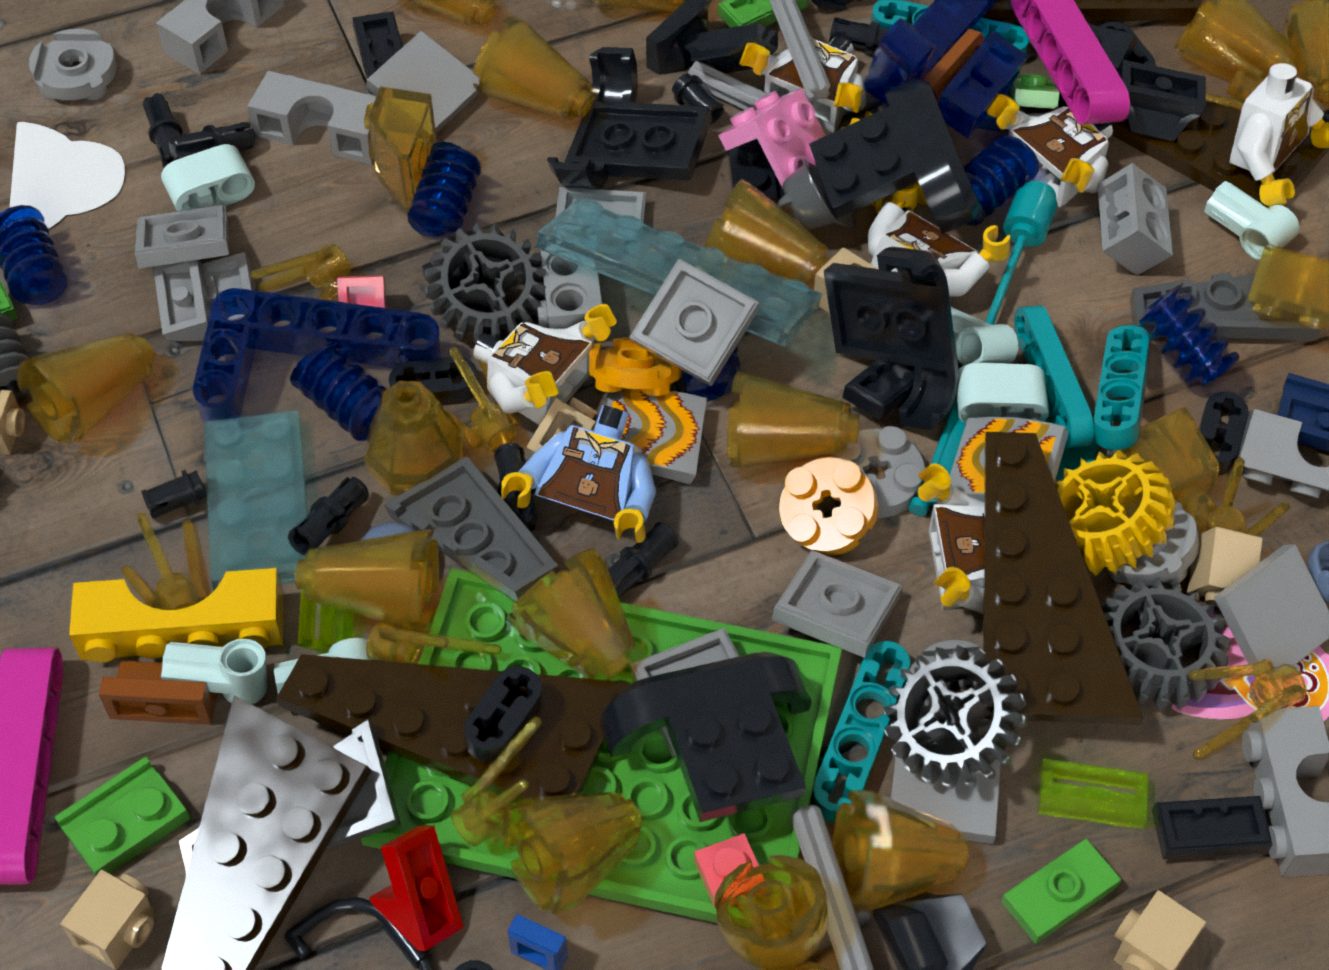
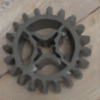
M476 223L473 226V235L468 236L465 231L459 228L456 231L457 243L444 238L441 242L443 253L433 252L430 256V263L434 267L427 268L425 271V280L430 283L425 287V296L428 299L434 300L430 304V311L433 315L444 314L441 319V326L444 330L457 324L456 337L459 340L464 338L468 331L474 333L473 340L475 344L484 333L500 339L501 332H505L509 336L520 323L528 322L532 324L533 320L530 315L538 316V307L541 305L540 301L545 299L546 286L538 282H543L546 269L536 268L541 265L542 256L540 253L529 254L532 245L529 239L523 240L518 244L515 243L517 232L514 228L507 232L505 237L499 235L500 229L496 223L492 225L490 233H482V227ZM486 257H494L503 261L492 262L486 259ZM466 262L468 264L469 276L460 281L459 287L451 290L449 280L452 274L461 264ZM479 276L488 285L494 284V292L485 283L479 284ZM521 278L524 290L517 301L507 307L504 292L513 286L514 281ZM482 306L486 308L489 313L478 312L470 309L469 307Z
M1160 578L1152 583L1150 589L1142 581L1138 580L1133 584L1131 591L1121 586L1115 592L1113 599L1107 597L1106 601L1101 605L1134 695L1137 696L1136 700L1139 707L1144 705L1147 699L1153 700L1159 712L1166 708L1169 700L1179 711L1187 705L1189 699L1198 703L1205 697L1207 691H1212V689L1217 687L1221 679L1220 674L1224 673L1229 662L1228 655L1226 654L1230 648V638L1223 635L1226 629L1225 620L1213 619L1215 614L1214 604L1205 606L1198 604L1200 600L1199 591L1190 596L1181 593L1180 582L1170 590L1164 588ZM1137 622L1139 629L1133 632L1132 637L1122 638L1121 630L1125 626ZM1195 650L1197 661L1183 668L1180 662L1181 658L1185 657L1186 652Z
M957 645L950 659L944 648L936 647L934 653L935 661L929 663L923 655H917L916 664L920 669L915 674H912L908 669H900L901 677L907 682L904 688L899 686L889 687V694L899 702L898 704L883 707L884 714L889 719L895 721L884 728L885 734L890 739L897 740L891 749L893 754L898 758H906L904 767L911 774L922 770L921 778L926 783L932 785L941 777L942 784L947 789H953L960 775L967 787H975L977 771L980 770L991 780L996 776L995 770L991 766L995 760L998 759L1005 766L1011 765L1012 759L1004 751L1007 745L1013 748L1022 747L1023 740L1012 730L1028 726L1027 718L1017 713V711L1027 705L1026 698L1021 693H1013L1019 686L1018 680L1013 674L1004 675L1006 666L999 659L988 663V655L985 651L977 649L969 657L968 650L964 646ZM955 680H972L985 686L976 691L971 687L964 692L954 693L947 688L945 683ZM931 695L932 707L929 713L919 720L920 726H918L921 707L926 698ZM946 700H948L955 707V709L958 708L960 710L958 712L959 717L961 719L959 722L963 727L965 734H963L955 725L951 724V710L948 707ZM994 706V717L991 727L985 737L980 740L978 734L979 725L986 716L991 714L990 708ZM949 740H957L964 746L966 751L955 755H941L930 752L925 748L934 742L941 745Z

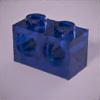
M993 30L941 93L938 105L945 123L968 139L988 115L986 111L998 94L1004 95L1019 77L1028 55Z

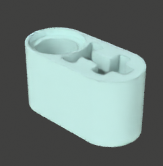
M229 144L219 145L172 161L163 169L161 174V180L176 211L217 205L227 206L247 198L255 187V181L239 150Z
M971 363L958 370L957 403L958 416L962 422L966 423L967 418L1014 417L1045 421L1048 418L1045 373L1040 367L1030 364Z

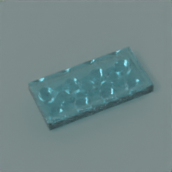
M299 410L204 422L210 576L213 590L220 584L226 571L277 568L281 583L313 579L311 555H308V553L302 555L296 552L288 540L289 531L308 515L302 425Z

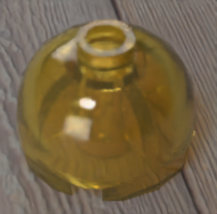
M774 855L769 856L771 864H762L753 868L752 862L748 861L739 865L723 879L715 893L717 923L731 951L750 965L767 970L786 969L804 962L818 949L828 929V897L817 870L802 859Z

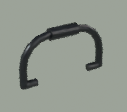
M360 897L336 899L314 910L285 933L286 942L299 959L303 960L311 954V949L301 938L322 921L338 913L359 911L373 915L383 923V930L415 969L435 970L430 960L432 954L429 950L418 951L372 905L370 900Z

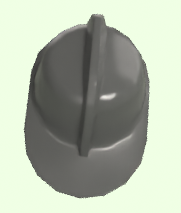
M803 157V165L783 182L785 195L777 204L779 209L786 217L797 219L807 230H815L834 223L846 228H853L855 225L853 212L837 219L831 209L817 166L809 163Z

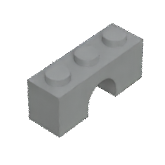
M184 0L156 22L164 53L200 75L228 52L222 23L231 20H241L258 28L285 5L284 0Z
M267 71L247 105L251 125L257 137L294 145L299 134L305 129L313 126H326L332 155L371 165L391 130L387 99L272 71Z
M1257 409L1250 411L1240 449L1234 466L1245 469L1242 477L1267 485H1271L1273 477L1292 482L1290 491L1319 499L1321 491L1329 493V466L1317 467L1311 465L1299 453L1297 440L1302 422Z
M1320 707L1257 710L1248 729L1242 734V750L1246 761L1253 763L1256 775L1254 796L1261 797L1273 844L1268 853L1272 859H1277L1281 877L1329 874V802H1320L1312 799L1304 793L1297 781L1298 778L1318 777L1329 759V740Z

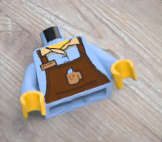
M602 405L594 431L570 425L567 431L557 433L538 449L518 472L507 474L503 478L501 498L505 499L511 491H521L518 496L517 507L526 508L530 503L531 489L537 488L536 496L613 520L617 540H621L623 531L628 528H635L636 543H641L646 538L644 522L647 520L653 504L656 488L649 461L642 455V448L621 440L629 413Z

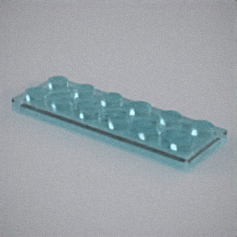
M577 199L538 231L535 248L653 295L657 294L677 260L681 259L758 301L760 309L746 331L782 346H786L818 310L822 293L808 288L805 283L799 280L784 279L767 272L765 268L758 264L740 262L725 256L719 249L696 245L684 240L678 233L660 231L643 224L636 217L622 216L606 210L601 204L591 200Z

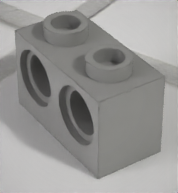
M1131 163L1098 184L1102 250L1104 253L1136 276L1173 256L1167 191L1163 185L1134 163Z
M594 242L540 247L542 261L541 265L536 268L546 269V275L543 276V282L538 283L546 286L545 300L540 301L541 305L538 307L539 326L552 329H566L581 321H585L584 316L587 311L596 305L602 304Z

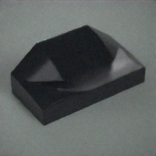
M686 0L646 37V68L662 75L685 71L693 63L690 60V52L685 49L684 35L709 31L708 7L711 0Z
M758 23L684 35L685 49L690 52V60L692 62L706 60L724 73L753 69L752 67L739 64L747 43H755L765 47L770 51V55L778 49V32Z
M1122 60L1118 74L1129 92L1130 109L1127 118L1131 133L1175 141L1190 121L1202 116L1206 107L1205 76Z
M922 890L874 906L872 915L898 970H972L979 956L987 947V943L962 893L933 895Z

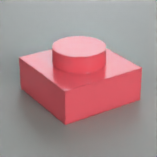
M385 275L339 276L337 278L340 324L387 321Z
M745 833L694 851V863L714 908L765 889L766 880Z

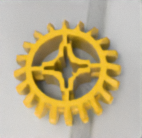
M1118 450L1111 458H1107V456L1099 451L1096 460L1089 463L1080 457V467L1075 470L1064 468V480L1055 481V486L1085 565L1095 576L1104 567H1108L1116 575L1119 566L1125 563L1136 569L1137 558L1142 555L1153 558V545L1167 544L1166 531L1175 528L1173 514L1177 512L1175 508L1176 501L1171 492L1170 483L1152 461L1145 462L1138 453L1127 458L1126 455Z

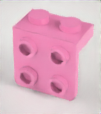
M802 88L779 97L777 91L761 97L754 102L756 110L750 107L730 118L733 126L718 135L726 151L757 138L782 188L785 179L803 165V157L809 163L816 166L809 143L826 136L815 115V110Z

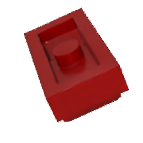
M434 825L418 826L381 846L391 885L369 897L372 905L418 951H426L463 929V923Z

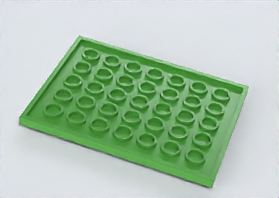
M451 568L418 664L504 671L513 666H523L541 675L630 682L631 684L635 682L631 674V663L725 628L739 656L758 652H772L793 659L798 664L812 702L809 711L790 714L787 702L775 701L774 704L806 789L800 798L699 822L677 756L672 757L659 729H656L637 740L633 745L632 751L628 754L611 757L605 742L568 823H565L389 751L385 767L401 824L361 838L362 845L381 849V846L418 826L434 825L446 864L782 937L800 853V845L792 824L793 812L810 805L842 649L834 645L547 588L524 603L518 604L474 573ZM745 833L766 880L765 889L714 908L694 863V851Z

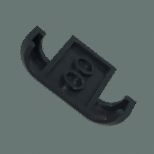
M602 47L591 53L589 56L592 69L591 96L565 162H559L557 157H548L547 159L549 167L558 181L564 187L599 189L605 184L608 176L691 180L712 121L709 106L635 103L638 74L633 48Z
M915 77L885 91L889 107L809 143L831 209L837 219L917 182L920 184L942 234L974 221L981 208L937 103L936 93L932 85L924 80Z
M891 246L877 254L879 269L832 263L823 272L836 353L914 366L915 374L911 393L899 408L900 425L931 431L951 410L959 384L948 281L938 259L929 251ZM894 268H897L900 272H896V271H892V270H893Z
M758 652L647 677L635 681L618 691L601 715L600 725L611 757L630 753L633 745L642 736L656 729L667 727L699 822L800 798L806 789L774 704L775 701L787 702L790 714L806 712L811 707V698L798 664L791 658L772 652Z

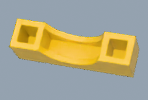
M277 568L226 571L220 584L208 597L195 605L177 610H161L143 604L133 596L124 579L73 583L69 636L80 660H90L93 662H109L114 658L133 656L150 659L160 658L164 655L166 644L170 642L224 647L227 643L236 639H250L256 641L265 649L268 646L283 645L284 592Z

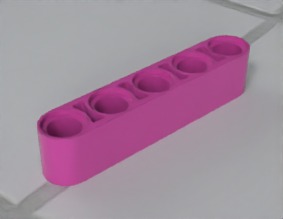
M1011 0L1012 9L1075 120L1081 125L1124 121L1130 109L1127 87L1075 1Z
M58 647L6 648L3 650L0 658V885L32 884L37 872L63 683V659Z

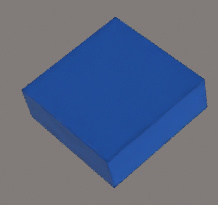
M516 914L507 930L511 953L545 970H562L568 959L566 936Z

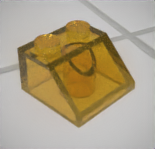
M380 86L374 103L367 105L364 116L365 129L370 130L371 134L369 157L375 160L379 181L407 217L416 218L439 155L431 94Z
M1262 242L1246 296L1247 300L1255 302L1254 311L1280 318L1282 311L1285 310L1301 315L1299 323L1326 330L1329 323V260Z

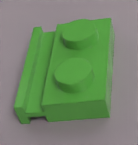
M145 756L54 818L96 877L101 869L109 874L187 822L190 816L186 808Z

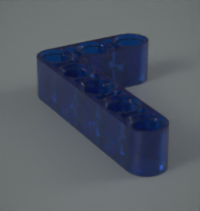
M935 0L912 26L902 18L898 19L884 35L876 49L863 83L865 90L886 107H889L885 91L915 77L923 80L968 29H972L997 0Z
M229 288L220 292L213 301L193 383V395L202 421L210 427L225 428L237 421L241 414L255 349L394 368L400 363L407 361L440 358L439 326L435 319L424 313L241 288ZM234 315H245L239 320H228ZM279 321L290 322L288 325L283 327L273 326L275 323ZM325 327L337 328L330 333L319 332ZM371 333L383 335L377 339L365 338L366 335ZM416 339L429 341L421 346L411 344ZM224 355H235V357L229 361L218 360L220 357ZM217 395L227 396L219 403L208 402V400Z

